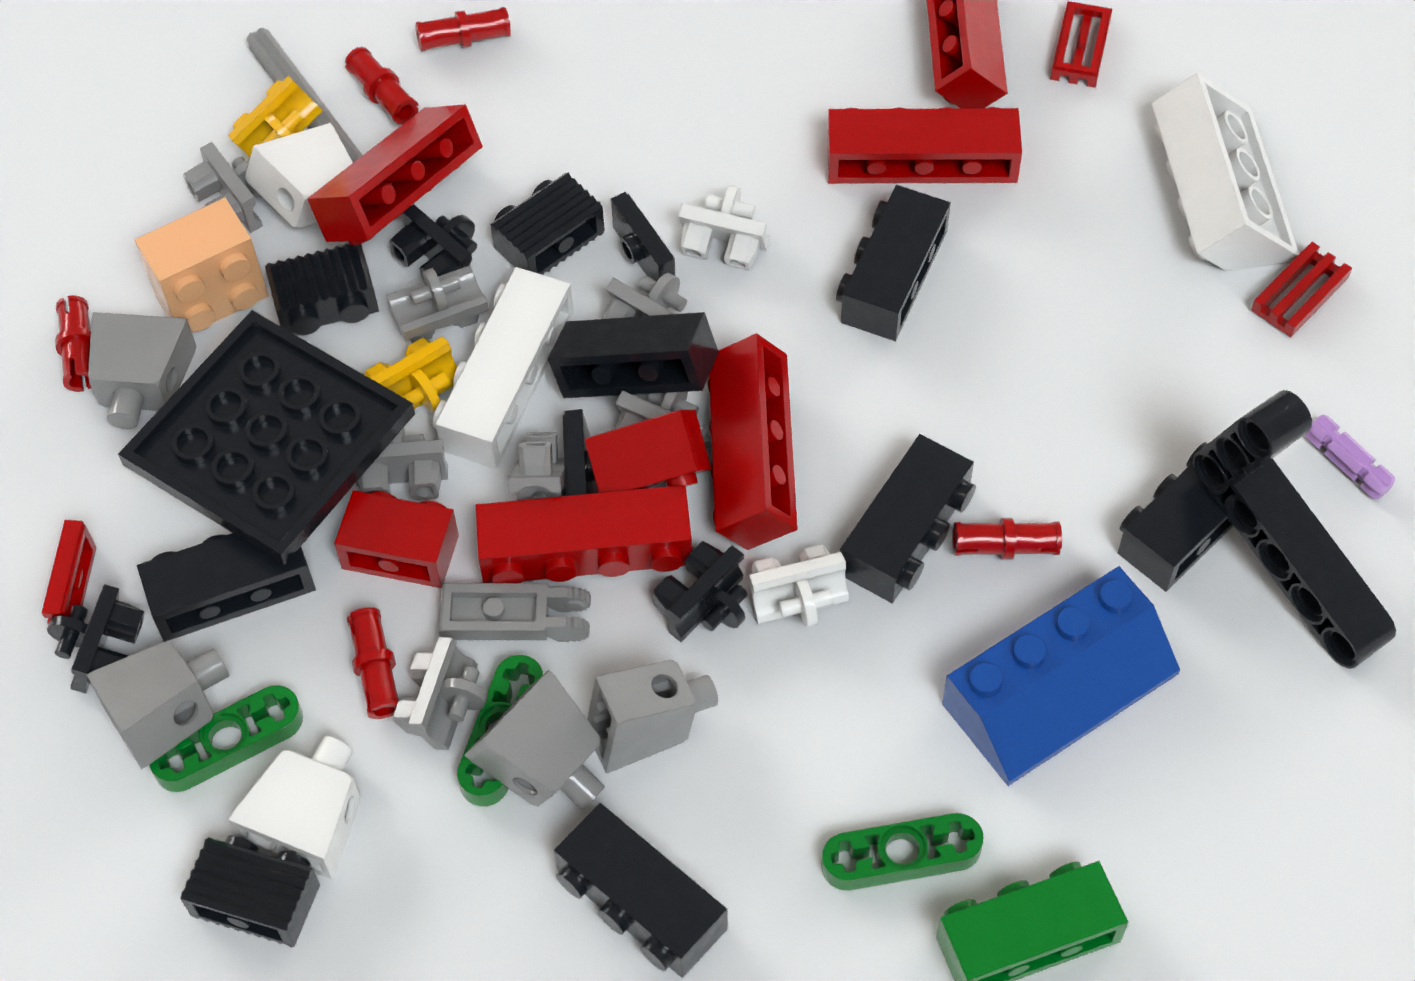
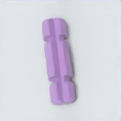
M1321 415L1314 420L1312 428L1305 434L1306 438L1318 449L1325 447L1327 451L1324 454L1354 482L1361 480L1363 483L1359 487L1371 498L1379 499L1392 488L1395 477L1383 465L1380 464L1376 467L1373 464L1376 459L1346 432L1340 434L1338 432L1340 426L1329 416Z

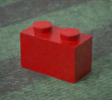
M677 410L584 439L599 493L646 489L666 483V486L686 485L688 487L698 483L696 474L712 469L695 410Z
M353 490L334 545L341 568L344 570L442 588L459 533L454 510L446 508L438 502L425 500L418 503L397 499L395 496L383 491L365 493Z

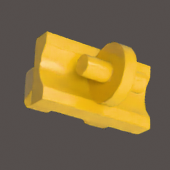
M289 76L283 81L277 80L266 91V98L251 113L242 114L233 123V130L228 134V137L249 157H251L254 145L301 132L323 111Z
M441 336L433 342L422 337L408 346L404 359L392 366L379 362L365 371V376L412 402L414 409L423 404L428 411L434 412L441 402L438 395L453 387L457 366L452 357L451 346L444 337Z

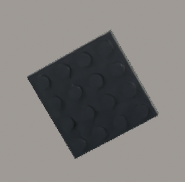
M251 310L118 453V456L123 466L285 565L415 415L412 402Z

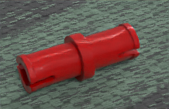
M505 7L466 14L462 10L456 11L455 17L415 22L416 36L421 52L460 44L461 48L471 47L474 41L511 36L510 20Z
M358 47L347 55L345 69L350 74H353L363 85L364 94L373 103L380 104L395 123L402 125L418 113L419 109L416 107L419 106L418 102L410 97L399 85V77L390 68H383L367 48Z
M70 295L67 296L69 312L66 310L64 298L59 299L56 303L59 333L55 338V347L57 353L62 356V380L64 387L74 392L84 391L82 376H85L86 387L91 389L88 377L91 338L88 318L89 306L87 300L83 297Z
M1001 518L999 523L954 522L952 547L954 556L999 554L1001 560H1012L1015 554L1060 555V549H1062V529L1059 521L1052 523H1014L1013 518Z
M372 607L361 608L351 612L350 616L346 618L356 657L352 660L354 674L361 677L368 717L371 719H384L394 715L399 701L392 669L396 666L393 651L387 649L380 610Z

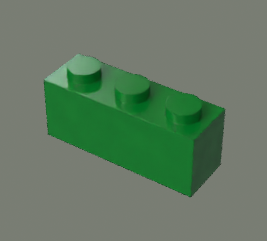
M1100 861L1082 866L1080 862H1071L1055 869L1049 875V879L1029 885V882L1025 880L1012 883L1002 888L997 893V897L979 904L974 899L954 904L944 912L945 916L940 917L936 939L954 981H1015L1120 943L1129 922Z

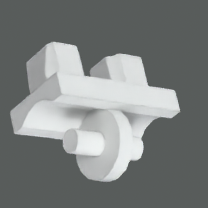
M730 185L724 198L708 195L705 208L682 203L678 215L683 228L681 250L686 256L707 259L713 238L727 241L728 246L724 256L725 263L735 268L750 270L759 249L767 251L770 241V235L766 234L767 224L752 220L755 213V205L740 202L741 188Z
M821 544L805 548L799 554L798 563L781 567L779 560H775L772 557L754 561L749 580L753 611L757 623L760 624L800 613L804 625L810 627L818 623L817 609L849 601L845 578L846 561L842 553L830 554L826 547Z

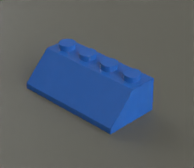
M1118 566L948 674L945 681L942 705L1006 785L1010 786L1177 676L1180 668L1154 605L1124 570Z

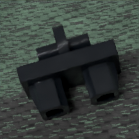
M414 204L403 212L405 227L390 239L392 254L404 266H410L425 255L429 261L419 267L423 281V271L433 268L437 276H441L471 264L472 253L476 250L477 243L472 240L475 225L467 216L458 215L449 220L443 215L434 222Z
M702 541L686 559V570L698 580L688 588L670 575L654 589L653 603L669 619V634L682 642L700 623L712 632L721 622L733 629L738 628L746 618L745 613L739 604L747 597L748 593L742 586L738 585L743 580L744 575L739 568V563L744 559V554L731 545L723 553Z
M106 584L103 585L89 624L84 622L88 609L81 605H73L69 617L54 616L47 627L48 634L59 641L55 655L60 658L70 659L74 647H79L71 668V673L74 675L70 686L72 690L86 694L90 685L87 674L128 657V655L104 648L108 636L133 644L137 641L143 625L145 611L119 601V588Z

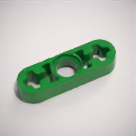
M514 655L506 658L499 664L487 692L488 698L485 707L479 712L464 754L485 734L489 725L499 719L512 705L510 703L512 699L510 681H517L520 675L524 674L528 675L529 684L532 685L543 675L542 668L536 660L525 655ZM523 684L520 687L516 700L529 688L530 685ZM463 754L457 770V778L464 798L471 804L482 807L494 805L502 800L509 788L494 777L495 781L486 780L482 788L476 787L472 775L481 776L484 770L471 762Z
M269 686L214 713L209 723L149 765L158 784L167 791H186L289 739L297 733L303 722V713L298 699L293 691L284 686ZM278 705L285 718L277 722L269 715L268 711L269 708ZM250 716L252 717L255 726H257V729L259 731V733L255 735H252L248 723L245 720ZM234 727L242 732L239 743L231 749L219 750L212 746L213 737L223 728ZM201 742L208 756V759L202 761L195 747V744ZM179 755L180 759L183 760L185 768L175 773L170 767L169 759Z
M952 813L839 833L830 838L823 848L822 873L830 885L840 890L849 891L963 871L972 867L978 861L984 840L983 831L978 822L966 814ZM958 832L961 840H970L966 843L964 852H956L953 844H945L948 842L949 833ZM927 835L932 836L931 846H936L933 859L927 858ZM905 839L916 846L919 855L909 864H897L888 857L886 853L887 846L892 841ZM870 845H877L876 859L879 868L876 869L872 868L873 857L868 858ZM849 851L852 859H860L856 861L855 871L845 872L843 864H834L838 862L840 852Z

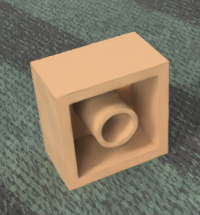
M226 197L134 239L155 296L167 317L187 318L192 333L202 331L214 322L239 310L248 309L258 301L269 297L251 237Z

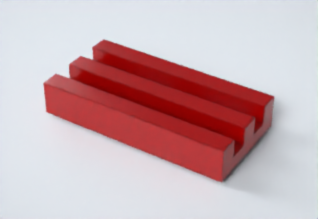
M1067 1L1050 80L1059 81L1060 75L1068 76V83L1078 84V79L1088 80V87L1096 88L1113 9ZM1074 14L1083 15L1073 63H1065L1064 58ZM1092 17L1101 18L1091 66H1082Z
M1311 242L1254 300L1251 311L1289 337H1292L1349 278L1352 267L1346 263H1343L1341 267L1334 263L1336 257L1328 252L1325 256L1318 253L1320 246L1314 242ZM1310 264L1314 267L1273 309H1270L1269 306ZM1324 273L1330 277L1289 320L1282 317Z
M64 520L41 612L44 618H48V625L54 616L69 617L73 605L83 606L97 548L83 521Z

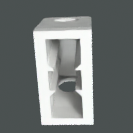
M331 123L254 145L245 180L291 226L302 228L317 223L307 198L353 162Z
M324 736L312 759L290 750L280 752L228 819L236 836L251 841L259 850L276 857L280 851L298 854L311 863L310 868H313L315 873L333 879L360 802V794L354 778L342 772L353 753L352 749L336 738Z

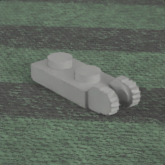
M548 583L442 584L439 636L452 637L454 640H547V637L558 642L586 640V637H589L590 631L588 621L573 616L571 618L567 616H548V610L551 608L558 612H582V610L590 608L591 594L586 589L575 587H548Z

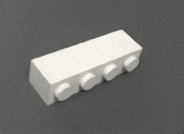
M515 267L508 283H502L498 287L494 297L493 312L488 322L483 321L478 326L473 342L474 349L468 361L463 360L458 365L453 380L454 388L448 400H442L434 413L433 428L437 431L438 440L442 439L445 453L497 469L549 363L547 359L566 321L570 320L574 312L570 283Z

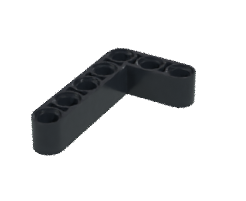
M1282 390L1239 418L1198 451L1193 457V467L1202 484L1328 654L1341 666L1352 669L1393 640L1396 636V628L1389 613L1273 460L1275 456L1308 433L1312 428L1311 414L1305 403L1291 391Z

